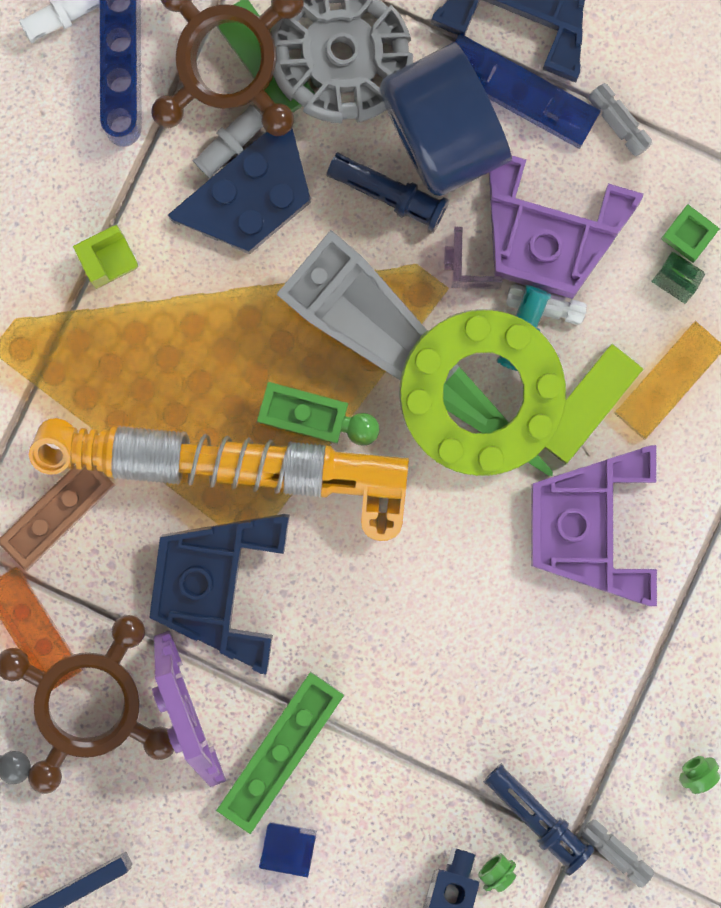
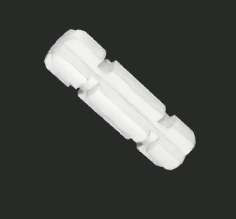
M513 284L509 289L506 304L509 307L518 309L526 287ZM551 294L542 316L557 320L563 317L565 322L580 325L583 322L587 310V305L584 302L573 299L567 302L565 301L566 297Z

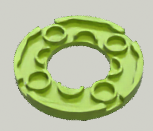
M476 309L449 316L429 331H426L419 338L404 364L400 380L399 398L405 424L414 440L428 456L444 467L459 473L489 476L509 472L524 465L546 447L555 434L564 412L566 384L559 357L553 346L539 330L514 315L496 310ZM475 353H495L506 358L517 369L523 383V401L517 415L507 425L491 433H473L459 427L449 417L443 402V386L449 371L462 358Z

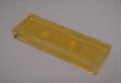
M694 321L618 407L614 414L641 438L647 439L721 354V342L697 321Z

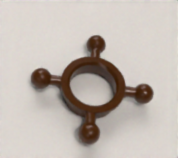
M161 0L166 9L172 12H180L188 23L179 37L176 48V67L184 86L173 96L165 95L155 100L151 109L152 118L155 123L163 128L177 126L183 118V108L194 98L208 106L220 109L238 108L253 102L262 113L261 121L266 132L273 136L287 134L294 124L293 112L284 104L274 103L265 92L273 79L276 65V47L270 30L282 18L291 19L298 16L303 9L304 0H271V6L259 17L251 11L236 5H216L200 12L192 3V0ZM224 23L246 25L255 34L261 48V64L256 77L247 87L232 94H218L212 91L202 81L197 68V52L202 39L210 30Z
M124 615L114 622L112 626L114 641L106 655L97 653L73 654L56 662L47 672L31 665L27 654L21 649L8 648L0 653V677L11 682L23 679L37 687L34 697L35 720L43 737L53 746L47 758L35 763L29 771L28 781L36 792L48 794L59 787L62 781L60 767L67 755L83 758L101 756L116 749L128 737L142 743L146 754L155 760H163L173 754L174 749L168 736V728L154 727L150 729L137 722L140 706L138 690L130 673L120 664L128 648L138 646L144 639L145 627L138 617ZM80 668H95L108 673L120 685L124 695V707L117 723L107 732L90 738L76 737L62 730L54 721L49 708V698L55 684L67 673Z

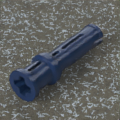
M339 152L335 154L327 170V177L333 178L374 199L395 208L394 212L397 213V216L401 218L409 216L427 225L428 231L433 233L437 229L449 203V199L445 197L437 199L419 190L416 183L408 182L406 185L351 160Z
M502 763L483 781L539 837L537 840L538 846L542 850L548 849L565 866L564 872L568 876L577 871L594 852V848L591 845L585 846L568 829L569 823L565 819L558 818L556 820L504 768ZM508 789H512L534 811V814L531 815L508 792ZM543 820L549 827L545 829L539 821ZM560 841H563L573 851V853L570 854L560 844Z

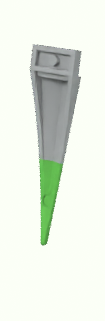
M332 230L328 232L277 293L282 300L308 322L401 380L403 367L410 351L419 338L428 331L369 263ZM458 364L449 371L443 386V402L448 412L481 433H491L509 423ZM539 455L528 462L546 475L553 476V471Z

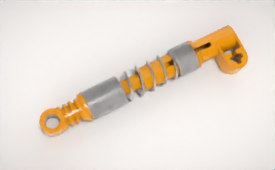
M58 418L42 422L38 427L28 454L33 467L41 473L48 475L59 474L66 468L73 469L76 464V469L83 470L86 465L87 470L94 471L95 466H97V471L104 472L107 477L114 479L122 478L123 480H143L144 482L147 480L148 482H164L165 484L168 482L169 484L176 483L178 485L181 482L182 474L188 473V484L190 486L193 484L195 474L209 475L211 488L215 486L217 477V482L230 483L233 490L237 487V484L251 485L254 492L258 490L259 486L273 487L276 494L280 492L281 488H284L285 495L297 494L299 496L301 494L306 497L309 495L310 497L327 498L331 493L363 496L361 526L368 537L377 541L391 540L400 533L403 525L409 458L336 452L331 446H321L320 444L317 446L316 444L312 445V443L310 445L308 443L300 444L299 442L296 444L291 441L287 447L275 446L272 440H269L266 445L253 444L249 437L244 443L232 442L229 436H226L221 441L220 447H212L210 437L207 434L200 438L198 445H191L188 434L184 431L180 433L179 431L171 432L169 430L167 432L162 429L159 431L158 429L150 430L149 428L142 429L141 427L134 429L133 427L112 426L108 430H101L100 435H98V430L91 429L88 434L87 429L81 428L78 433L77 428H74L67 421ZM205 438L208 446H202ZM47 444H54L60 449L51 448ZM380 497L388 498L386 513L379 512Z

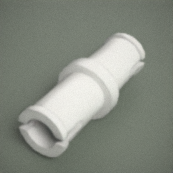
M49 0L50 5L24 19L21 18L19 22L32 44L35 40L62 26L64 29L71 27V21L96 8L102 7L101 0Z

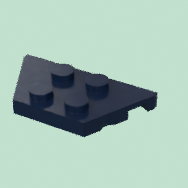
M293 128L283 136H273L265 132L168 214L170 220L175 224L184 225L201 232L206 237L225 242L235 249L251 254L311 203Z

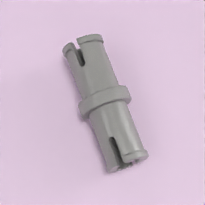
M250 104L226 129L221 127L216 132L218 137L192 161L211 179L235 154L238 156L244 151L242 147L263 127L261 121L262 114Z

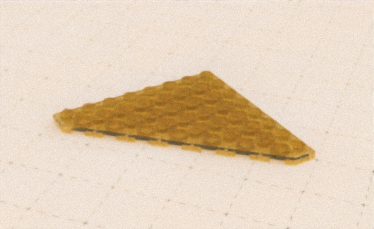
M418 264L403 265L398 268L384 270L374 269L422 325L449 291L446 285ZM285 283L228 289V291L208 294H190L157 301L117 304L113 307L91 310L89 308L47 316L15 318L0 337V359L90 428L98 430V434H100L101 430H108L112 426L133 427L134 429L141 427L142 429H158L159 431L162 429L167 432L170 430L171 432L179 431L180 433L184 431L188 434L191 445H198L200 438L207 434L210 437L212 447H220L221 441L226 436H229L231 441L236 443H244L249 437L253 444L266 445L269 440H272L274 445L279 447H287L290 441L296 444L299 442L300 444L308 443L310 445L312 443V445L316 444L317 446L319 444L321 446H331L332 443L257 423L267 383L271 382L348 403V408L345 416L353 417L386 373L382 368L308 322L282 300L277 293ZM206 438L204 439L202 446H208ZM188 473L182 474L181 482L178 485L176 483L169 484L168 482L165 484L218 525L278 515L293 496V494L285 495L284 488H281L280 492L276 494L273 487L259 486L258 490L254 492L251 485L237 484V487L233 490L230 483L217 482V477L215 486L211 488L209 475L195 474L191 486L188 484Z

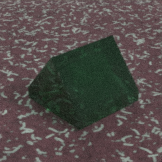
M671 252L651 282L686 304L697 291L705 273L677 253Z

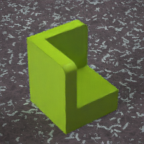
M114 225L73 246L90 282L96 289L138 268V263L118 225Z

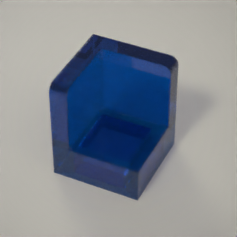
M270 822L266 830L259 868L308 878L317 830Z

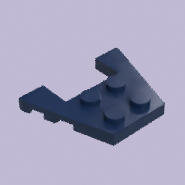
M447 0L433 14L431 24L465 37L480 0ZM483 0L557 30V35L543 70L572 82H577L581 67L580 55L585 0Z
M279 514L162 534L159 540L149 618L196 642L199 640L219 650L220 654L232 660L235 658L251 666L252 670L266 675L269 667L273 635L231 628L241 549L247 548L284 554L290 515Z

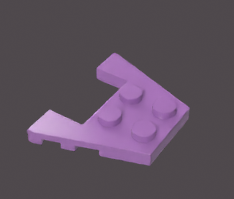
M512 156L511 162L489 172L494 276L573 299L639 206L643 193L608 183L597 222L517 199L516 194L526 159Z
M656 445L646 446L531 484V566L646 606H657V569H615L613 567V483H656Z
M169 630L154 636L155 680L158 686L152 688V692L161 713L167 711L172 722V728L167 729L171 745L176 754L183 752L187 763L210 787L226 782L214 746H208L179 666L183 664L172 634Z

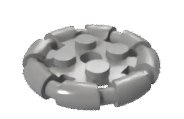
M304 0L303 9L298 16L291 19L282 18L271 29L276 47V65L273 76L277 85L289 101L294 99L304 107V113L330 123L342 124L343 119H356L358 123L369 120L386 111L380 88L372 82L374 76L377 73L384 79L386 76L413 63V54L409 52L408 46L411 37L403 18L392 5L388 7L380 0ZM329 3H341L343 9L330 11ZM367 12L378 19L372 27L361 19ZM302 17H308L313 21L308 29L298 22ZM339 42L345 43L351 48L353 56L346 60L338 59L333 55L331 46ZM383 44L391 45L393 53H383ZM301 49V59H290L289 51ZM309 78L312 84L319 88L315 94L303 86ZM354 92V102L342 103L341 93Z

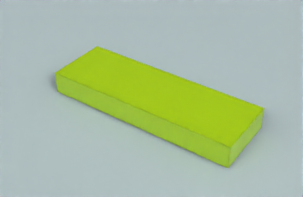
M611 344L565 400L560 424L545 448L564 464H568L643 371V368L614 344Z

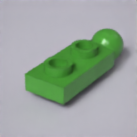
M271 382L267 383L257 419L259 424L337 445L341 432L346 433L354 444L367 446L377 439L380 430L378 421L368 413H358L353 417L345 416L348 408V403Z

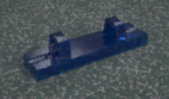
M463 34L458 35L455 42L460 46L471 63L489 100L574 147L581 148L601 112L599 109ZM493 67H497L490 81L488 82Z

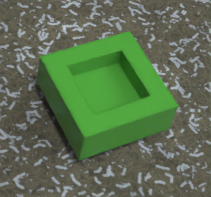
M687 204L661 239L694 263L720 228Z

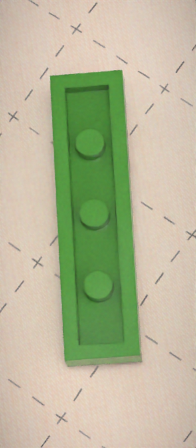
M310 671L216 811L251 834L345 694Z

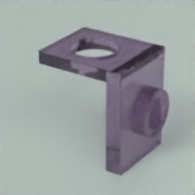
M454 227L452 246H445L444 271H452L451 288L500 289L503 283V276L462 275L463 227Z

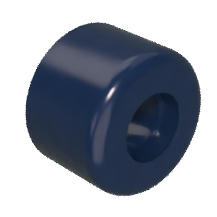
M456 42L386 76L382 80L380 92L385 107L412 164L430 193L438 196L445 195L512 161L511 151L495 110L471 63Z

